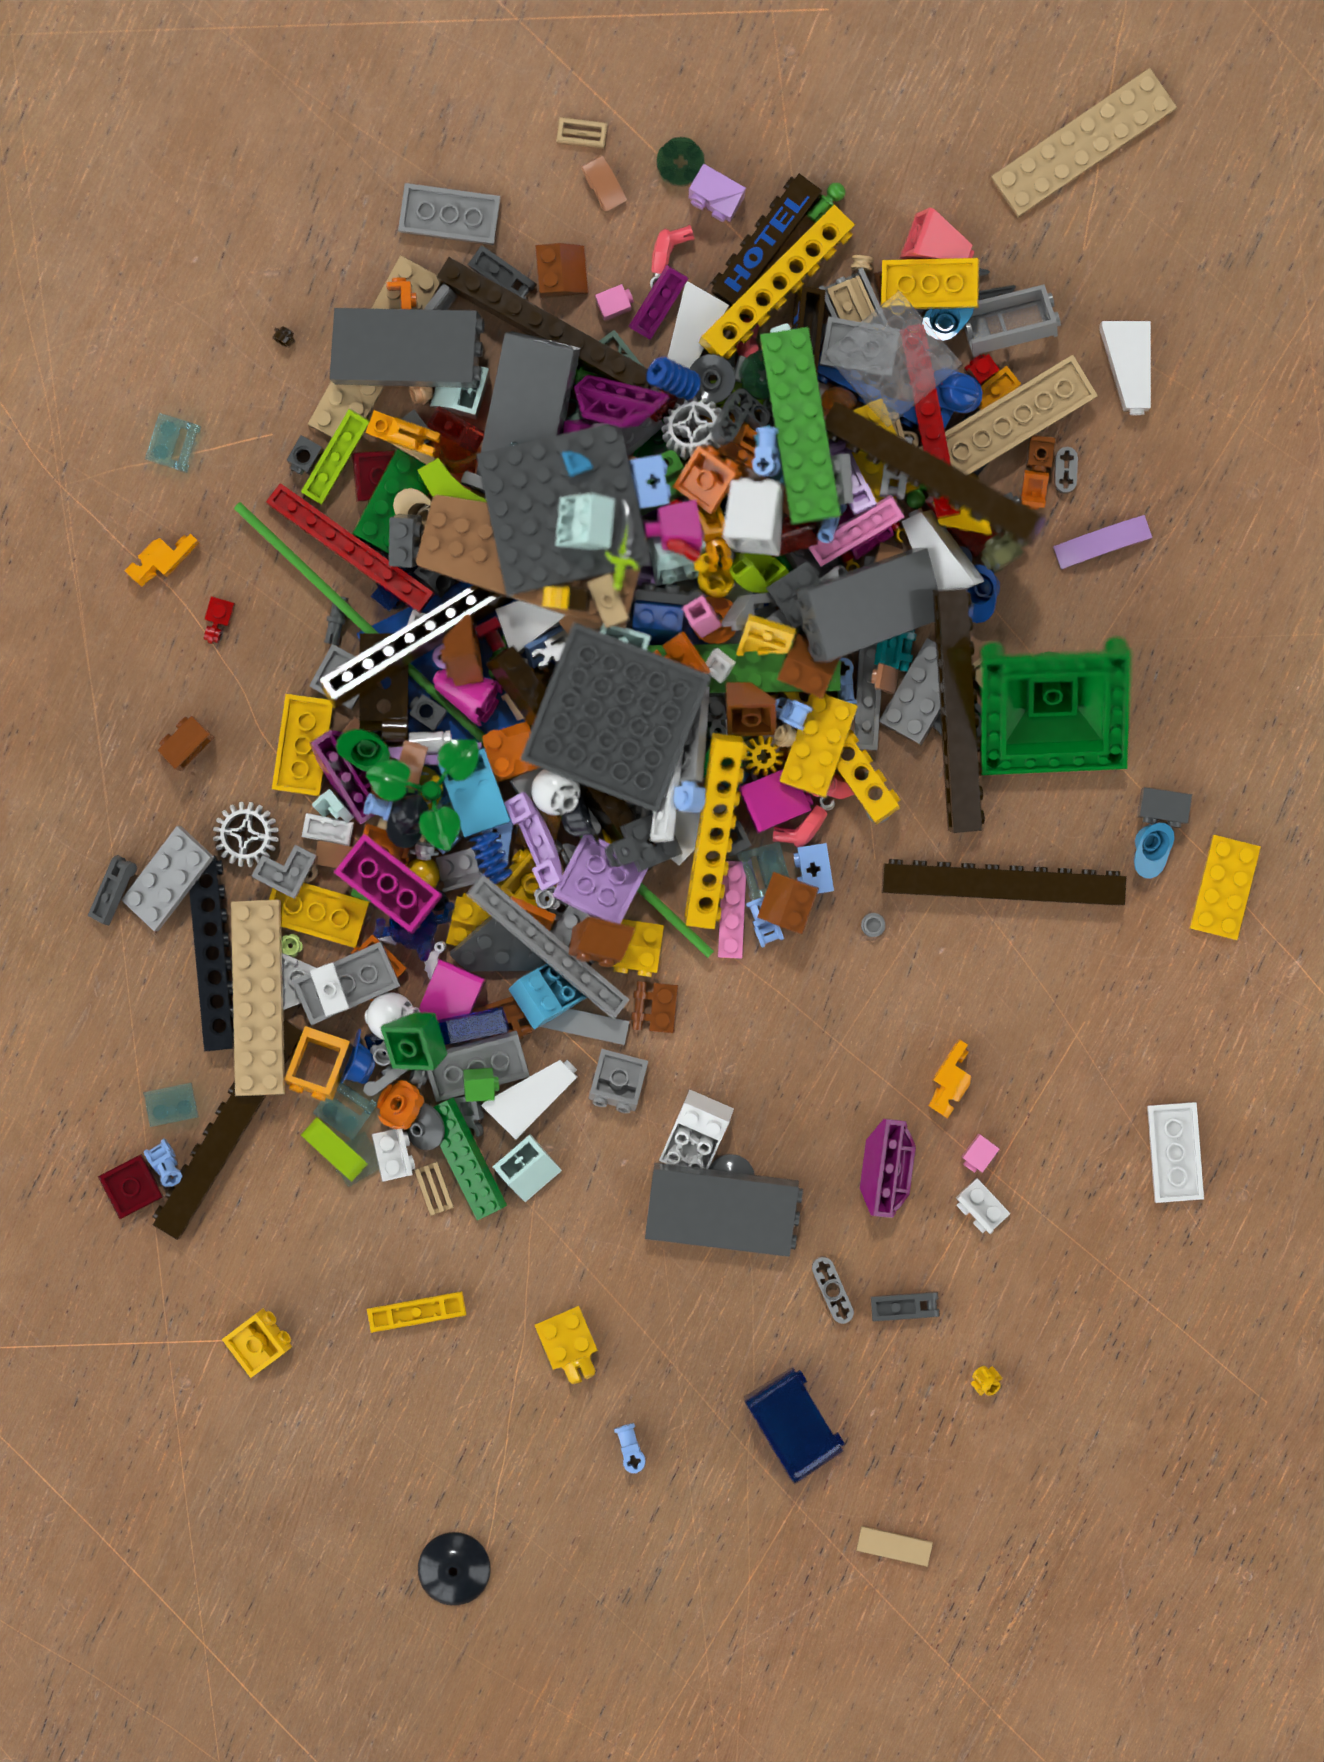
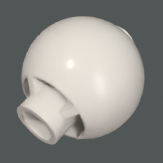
M544 769L535 777L532 783V798L536 806L543 812L551 815H561L572 811L577 806V797L580 796V785L577 781Z
M384 993L371 1002L365 1012V1021L373 1034L383 1039L380 1029L383 1024L412 1013H420L418 1007H413L411 1002L401 994Z

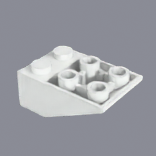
M689 1090L659 1161L671 1165L708 1169L729 1124L734 1108Z

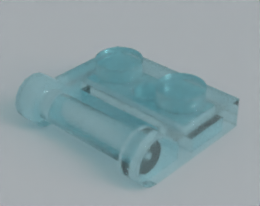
M159 413L145 460L187 473L189 468L187 463L196 434L200 433L201 426ZM182 428L188 431L179 460H171Z
M780 842L737 853L738 860L742 861L750 893L748 895L750 900L765 896L773 871L789 877ZM757 856L765 885L764 889L759 890L750 857Z
M339 1082L336 1092L338 1091L365 1109L364 1112L359 1115L336 1098H333V1100L326 1098L325 1101L319 1103L313 1114L354 1140L376 1108L377 1103L373 1100H367L345 1084H340Z

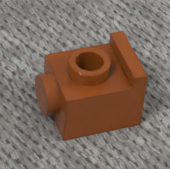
M1031 436L1028 444L1026 467H1031V471L1046 472V469L1050 470L1052 468L1056 438ZM1038 450H1043L1046 455L1044 458H1039L1037 456Z

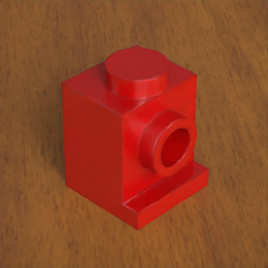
M985 354L978 355L969 362L970 364L964 367L968 375L975 378L980 385L987 382L1000 370L989 354L986 356Z

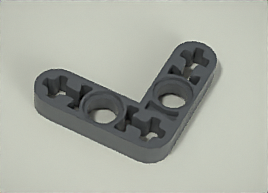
M742 388L729 395L711 429L712 439L718 445H726L736 437L743 421L749 424L755 431L756 428L771 425V428H774L773 414L748 391ZM728 412L733 414L735 422L729 418ZM754 412L758 413V415L761 418V422L757 421V419L754 416Z

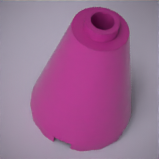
M446 669L438 670L433 678L434 688L478 726H482L481 721L486 723L492 716L499 703V700L496 699L497 693L502 694L503 691L498 681L483 677V682L455 687L452 677H447Z

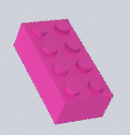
M363 834L334 871L336 875L412 934L443 897L442 894L365 834Z

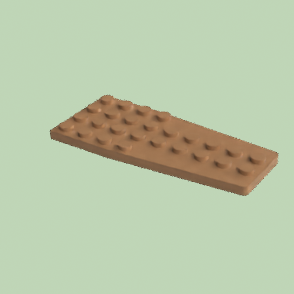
M435 495L431 502L418 551L417 565L420 568L507 596L487 503ZM645 537L646 544L648 543L649 537ZM639 567L638 571L635 569L625 570L623 586L620 590H617L628 617L641 567ZM612 573V574H611V577H612V579H613V582H615V581H614V574H615V573ZM602 576L553 587L590 590L588 582ZM544 589L508 596L555 613L600 624L604 623L591 590L588 612L543 607ZM627 621L615 626L625 629Z

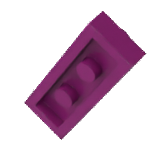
M666 265L629 324V327L651 340L689 278Z

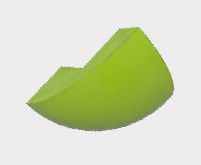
M734 552L736 557L730 567V573L734 580L744 589L754 593H769L766 588L789 573L787 568L774 555Z

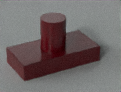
M497 617L475 627L481 641L486 639L493 653L506 646L499 634L502 627Z

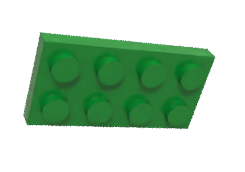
M397 449L352 534L389 555L390 517L396 515L393 507L394 499L400 491L409 488L419 490L428 496L429 490L417 471L426 464Z

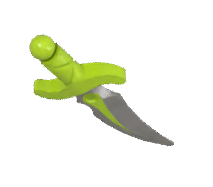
M623 499L621 501V525L615 544L617 556L614 557L608 551L605 552L608 560L616 565L615 582L613 583L615 590H620L623 586L622 582L626 566H632L636 571L639 569L636 562L629 559V555L632 552L631 542L633 541L634 527L631 511Z

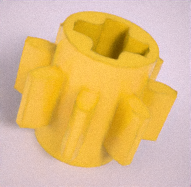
M981 1366L974 1371L972 1375L974 1381L971 1382V1385L980 1396L984 1393L987 1396H991L999 1391L1001 1387L999 1381L1002 1380V1377L993 1366L989 1369L987 1366Z

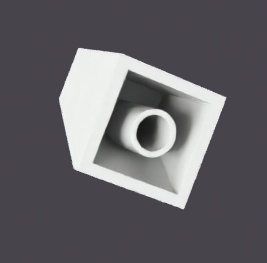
M740 478L739 481L731 480L723 537L732 552L780 556L784 492L776 481L764 480L763 482H754L748 478Z

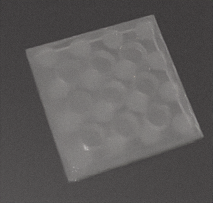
M900 291L825 352V356L887 428L962 366L960 360Z

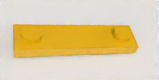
M463 1291L367 1308L371 1333L467 1315Z

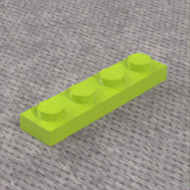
M348 409L301 491L303 494L321 505L324 503L367 429L370 420L354 410Z

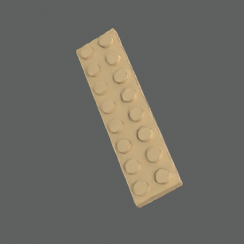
M1149 68L991 176V180L1016 216L1020 217L1176 110L1177 106Z
M401 255L386 281L392 282V278L398 277L411 281L412 293L417 294V307H413V309L423 310L440 287L436 274ZM385 283L371 309H402L401 291H388ZM331 381L308 425L332 438L348 409H352L363 417L368 418L385 386L335 385Z
M1071 355L947 430L945 435L951 465L969 475L1095 399L1098 395L1075 357Z
M281 900L231 902L235 1096L285 1094Z

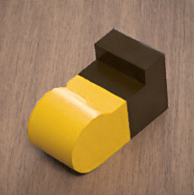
M544 587L542 606L588 612L590 590Z

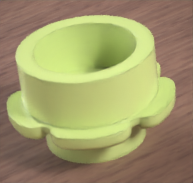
M295 934L284 935L282 937V953L296 957L297 953L301 952L303 948L302 942L299 941L300 938ZM290 943L293 944L292 948L288 947Z

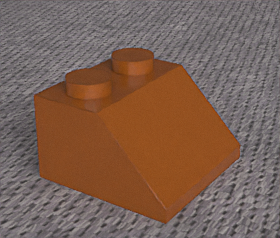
M565 243L535 245L540 298L588 294L584 245Z
M467 614L443 638L444 649H440L443 664L446 663L447 677H452L455 687L484 681L480 642L471 615Z
M798 633L777 679L822 699L841 656L829 661H814L810 653L808 637Z
M751 682L726 683L727 735H774L776 731V700Z
M193 716L189 719L184 717L176 725L178 730L172 736L167 734L159 743L161 746L158 749L160 754L178 771H182L215 738Z
M773 871L757 917L777 926L803 934L819 887Z
M589 916L573 926L568 955L576 956V959L579 961L588 962L593 960L599 962L600 966L613 967L623 960L635 927Z

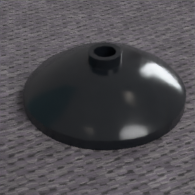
M448 1532L432 1539L423 1549L418 1562V1576L425 1592L437 1602L453 1606L463 1605L477 1598L484 1591L491 1571L490 1559L483 1545L474 1537L461 1532ZM451 1567H455L458 1570L456 1575L449 1573Z

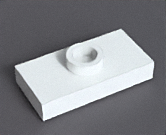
M306 813L302 837L350 846L354 822L346 823L344 820Z
M334 962L310 970L326 1016L350 1008Z

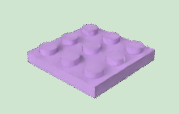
M583 835L562 875V881L558 883L552 896L592 917L620 924L648 869L638 872L634 862L619 867H612L605 853V848L609 843L599 839L600 845H597L591 835Z

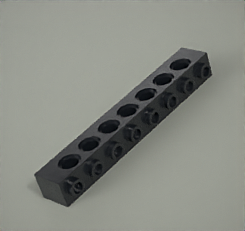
M214 855L215 858L189 890L204 1051L234 1049V1015L231 1002L233 981L229 980V971H232L231 956L227 957L226 947H230L229 932L225 933L224 923H228L227 908L223 909L222 899H226L225 885L220 883V875L224 874L223 862L218 860L216 855ZM205 874H209L213 878V883L208 888H204L201 884V878ZM208 898L213 899L215 902V908L211 912H207L203 908V903ZM210 922L215 923L217 926V933L213 936L207 935L205 931L206 925ZM212 946L217 947L220 952L216 960H211L207 955L208 949ZM214 970L219 971L222 975V980L218 984H213L210 981V974ZM217 994L221 995L224 999V1004L219 1009L215 1008L212 1004V998ZM219 1018L226 1022V1029L222 1033L217 1032L214 1028V1023Z

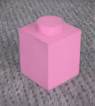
M622 284L595 295L604 321L631 311L630 304L634 302L630 290H624Z
M703 595L682 607L690 625L701 638L722 626L713 607Z
M978 1134L961 1156L966 1160L963 1165L974 1173L977 1169L983 1172L999 1151V1148Z

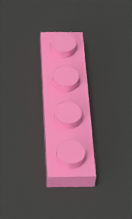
M890 495L879 501L877 506L867 509L839 525L835 530L832 542L823 543L818 538L809 543L808 548L822 567L904 518V514L893 496Z
M728 861L727 876L723 875L722 884H725L724 898L720 902L721 918L719 923L718 957L742 958L747 862Z

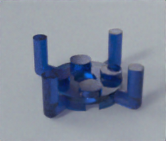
M447 902L443 914L435 915L431 911L413 934L391 917L388 927H385V919L378 918L373 935L378 939L391 936L397 944L399 942L405 945V948L416 949L419 959L425 962L429 959L432 947L430 942L436 934L437 925L451 921L455 905L452 902Z

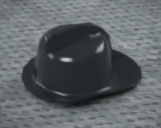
M406 792L402 798L393 802L386 830L389 839L396 846L409 848L419 842L422 836L419 820L424 812L429 811L428 804L423 799V796Z
M580 793V796L577 797L578 803L575 809L561 814L563 826L569 834L574 836L591 835L597 845H600L599 838L591 821L587 803Z

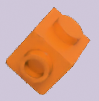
M398 277L392 278V282H386L388 291H401L402 309L417 307V294L412 293L411 281Z
M1024 470L1020 496L1022 505L1032 510H1037L1039 507L1045 508L1049 473Z

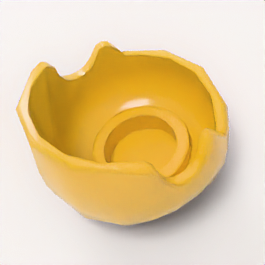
M716 563V572H711L709 568L702 573L699 572L697 583L700 590L706 595L721 598L732 591L734 578L730 573V569L723 571V568Z
M414 858L409 861L406 867L435 889L440 879L437 863L433 859L420 860Z

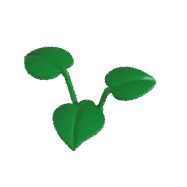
M451 740L446 742L438 752V763L446 770L437 782L428 781L423 786L409 782L411 770L405 763L398 760H388L376 764L367 772L366 777L377 795L388 801L402 798L406 793V786L421 790L423 797L428 801H432L433 811H427L421 815L419 820L420 831L430 844L441 850L449 851L459 834L461 822L459 815L453 809L442 807L437 810V800L442 795L441 785L449 773L456 781L465 780L473 774L479 759L478 743L476 740Z

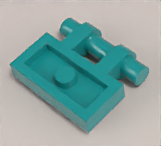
M915 629L878 642L874 665L884 664L899 669V671L908 672L909 663H912L913 655H911L913 641H916L917 636Z

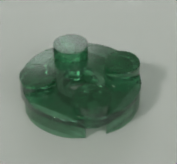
M676 137L669 140L660 148L657 154V169L662 180L677 187H685L692 184L702 165L705 164L704 153L693 140L686 137ZM679 156H684L683 159L688 161L687 165H683V168H678V165L674 164V160H678Z
M759 350L743 360L739 368V377L741 378L743 389L748 391L755 399L764 400L770 399L767 379L761 381V375L758 373L759 370H765L762 350Z

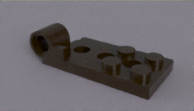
M360 633V655L395 633ZM409 664L388 676L391 679V685L387 689H381L375 684L359 694L360 729L365 731H382L383 742L408 741ZM388 700L391 703V709L387 713H380L377 709L379 701Z

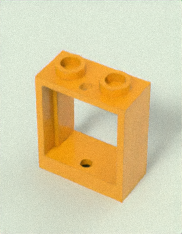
M305 1026L284 1079L287 1085H289V1089L301 1094L303 1091L312 1093L311 1096L320 1101H325L326 1098L333 1100L353 1048L351 1042ZM308 1042L339 1052L326 1087L295 1077Z

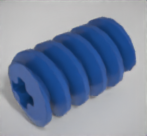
M659 357L654 360L647 371V381L651 385H655L657 388H661L663 391H667L678 398H684L687 401L696 396L701 386V379L697 372L667 357Z
M488 832L469 839V841L477 842L471 848L472 850L480 851L475 856V859H483L478 869H486V872L482 875L489 878L493 884L507 879L512 874V870L504 869L509 864L508 860H501L506 855L505 851H497L503 845L502 842L495 841L499 837V833Z

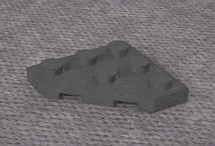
M489 916L450 951V956L466 971H534L545 963L543 959L492 916Z

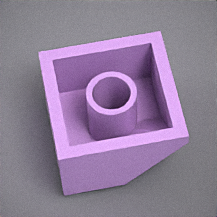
M703 164L689 188V199L692 200L691 204L701 210L705 207L713 212L711 215L717 220L731 222L745 198L746 188Z

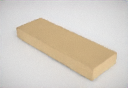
M861 1526L856 1551L928 1567L933 1542Z

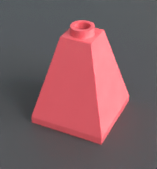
M930 207L916 213L900 259L972 258L974 250L971 249L973 245L935 209Z

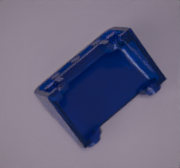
M794 1367L745 1395L744 1401L792 1482L796 1484L842 1453V1446L845 1443L838 1432L833 1434L806 1390L804 1384L807 1383V1380L802 1371L798 1370L796 1372Z

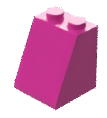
M783 770L739 787V792L757 834L811 811L810 806L813 805V801L809 792H804L779 782Z
M439 960L420 1004V1013H435L438 1023L444 1025L443 1030L456 1035L457 1031L462 1033L486 979L444 960Z

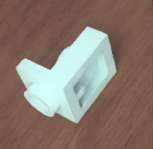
M330 789L312 803V806L324 817L331 812L336 819L341 817L346 823L354 818L342 801Z

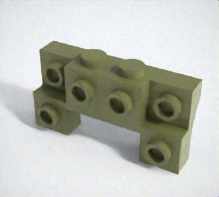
M1008 533L1003 534L1004 537L1002 538L998 534L984 544L986 547L982 551L983 557H981V560L987 570L991 569L994 574L1019 559L1023 554L1021 549L1023 546L1013 542L1010 539L1011 535Z

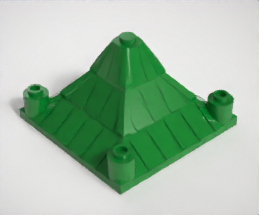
M1111 637L1105 642L1104 651L1057 653L1049 651L1036 655L1022 654L1012 656L1005 655L1004 647L997 642L987 643L981 648L980 755L982 775L1127 769L1132 654L1131 648L1128 647V642L1124 638Z

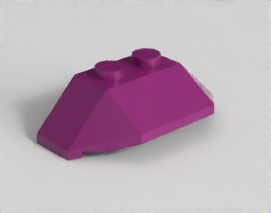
M589 374L574 387L582 417L619 427H638L668 399V394Z
M328 730L311 741L310 745L316 761L338 797L359 824H362L375 816L374 814L370 813L367 815L363 812L368 795L372 793L375 794V797L382 798L377 795L366 777L367 771L357 768L338 754L336 749L337 740L344 732Z
M883 1119L866 1139L860 1191L872 1216L893 1218L896 1211L910 1195L916 1145L907 1128L906 1121Z

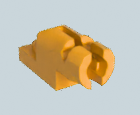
M375 410L365 432L368 435L410 451L414 450L431 457L434 456L436 450L431 446L423 444L424 440L428 439L439 443L441 438L440 433Z
M697 505L703 540L706 546L705 553L710 558L707 562L709 570L716 572L715 564L719 561L718 554H721L720 562L723 571L732 566L733 561L730 547L723 537L725 519L719 505L715 513L710 514Z
M192 534L188 536L183 535L175 544L177 548L172 550L161 538L153 540L138 555L142 566L132 562L124 571L142 587L157 575L156 572L158 570L168 577L200 542Z
M960 1039L957 1040L932 1079L941 1086L939 1088L936 1087L928 1106L946 1118H949L954 1110L948 1100L953 1099L959 1102L971 1082V1075L955 1066L957 1061L962 1063L969 1052L966 1050L968 1044Z

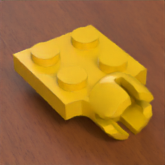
M580 1306L534 1325L553 1370L562 1368L571 1384L582 1382L578 1368H581L585 1379L595 1375L591 1355L597 1352L598 1349Z

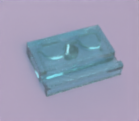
M192 1083L143 1092L150 1127L199 1117Z

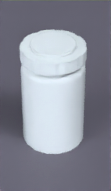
M443 731L409 733L410 742H416L428 747L427 755H438L440 748L446 742L452 740L450 731H445V733Z

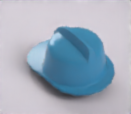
M974 308L929 309L923 317L922 325H924L925 333L928 337L937 341H945L955 337L970 320Z
M1159 822L1152 825L1149 824L1136 834L1135 848L1137 850L1134 857V866L1137 873L1143 878H1154L1163 871L1175 839L1171 826Z

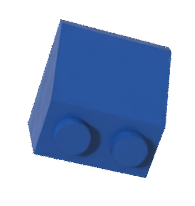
M636 600L633 631L649 635L650 644L664 645L682 631L684 613L682 607H684V604Z

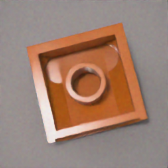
M527 721L501 730H492L482 736L484 748L497 782H502L540 768L520 760L531 732V727Z

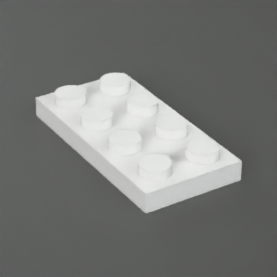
M1197 1102L1147 1106L1154 1202L1204 1199Z

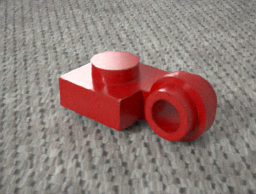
M210 597L204 618L206 621L213 622L212 627L207 626L204 633V640H208L209 644L219 643L222 629H218L219 624L229 627L235 603Z

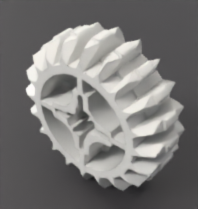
M695 396L692 402L684 399L683 405L676 402V410L668 409L670 417H664L663 420L666 424L662 426V432L665 433L663 440L667 443L668 450H673L678 456L681 455L685 461L689 456L691 458L698 446H705L707 448L708 445H711L716 449H719L721 446L715 443L711 436V429L721 409L719 407L716 408V404L713 401L706 403L707 399L704 397L700 402ZM699 415L710 418L713 423L700 420ZM676 435L689 438L690 443L680 441Z
M239 802V810L233 804L230 805L232 813L229 814L226 810H223L222 814L226 819H216L218 823L222 824V827L213 828V831L220 832V836L213 837V840L222 842V844L216 846V849L222 850L225 848L221 856L226 858L230 854L229 863L231 864L238 858V866L243 867L244 860H247V865L252 867V859L255 858L258 863L261 859L260 855L269 858L270 855L266 852L267 848L272 851L276 849L270 845V842H278L279 840L277 837H272V833L278 832L279 829L270 827L276 820L273 818L267 821L266 818L271 813L267 810L260 814L263 809L261 805H258L254 811L253 802H249L247 809H245L244 802ZM245 815V819H243V823L239 828H228L236 817ZM253 815L262 822L265 834L258 833L253 829ZM248 827V832L258 835V837L251 836V838H247V841H244V837L234 832L245 831L244 828ZM227 835L235 836L238 839L239 853L230 847ZM252 841H264L257 851L246 854Z

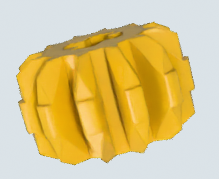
M762 735L758 736V744L752 738L749 740L753 747H747V752L750 754L746 755V758L742 760H751L745 767L748 770L754 767V775H758L762 768L763 776H768L767 768L775 773L777 770L773 764L782 765L783 763L776 759V757L783 756L784 752L775 751L779 746L776 743L771 745L773 738L770 736L767 737L765 743ZM765 749L764 752L768 753L769 756L765 757L764 762H761V759H757V755H760L761 750Z

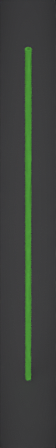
M241 502L234 507L235 511L364 633H378ZM409 663V675L484 746L482 736L486 734L434 688V685ZM641 882L637 892L708 958L714 950L693 930L686 926L674 912Z

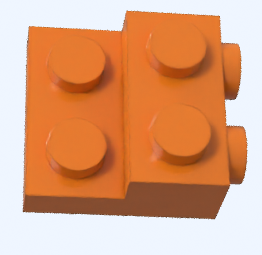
M708 445L707 448L705 446H698L673 487L690 500H696L697 505L708 513L714 514L725 495L729 494L731 480L739 481L743 473L738 470L739 464L729 458L725 461L719 457L721 452L711 445Z

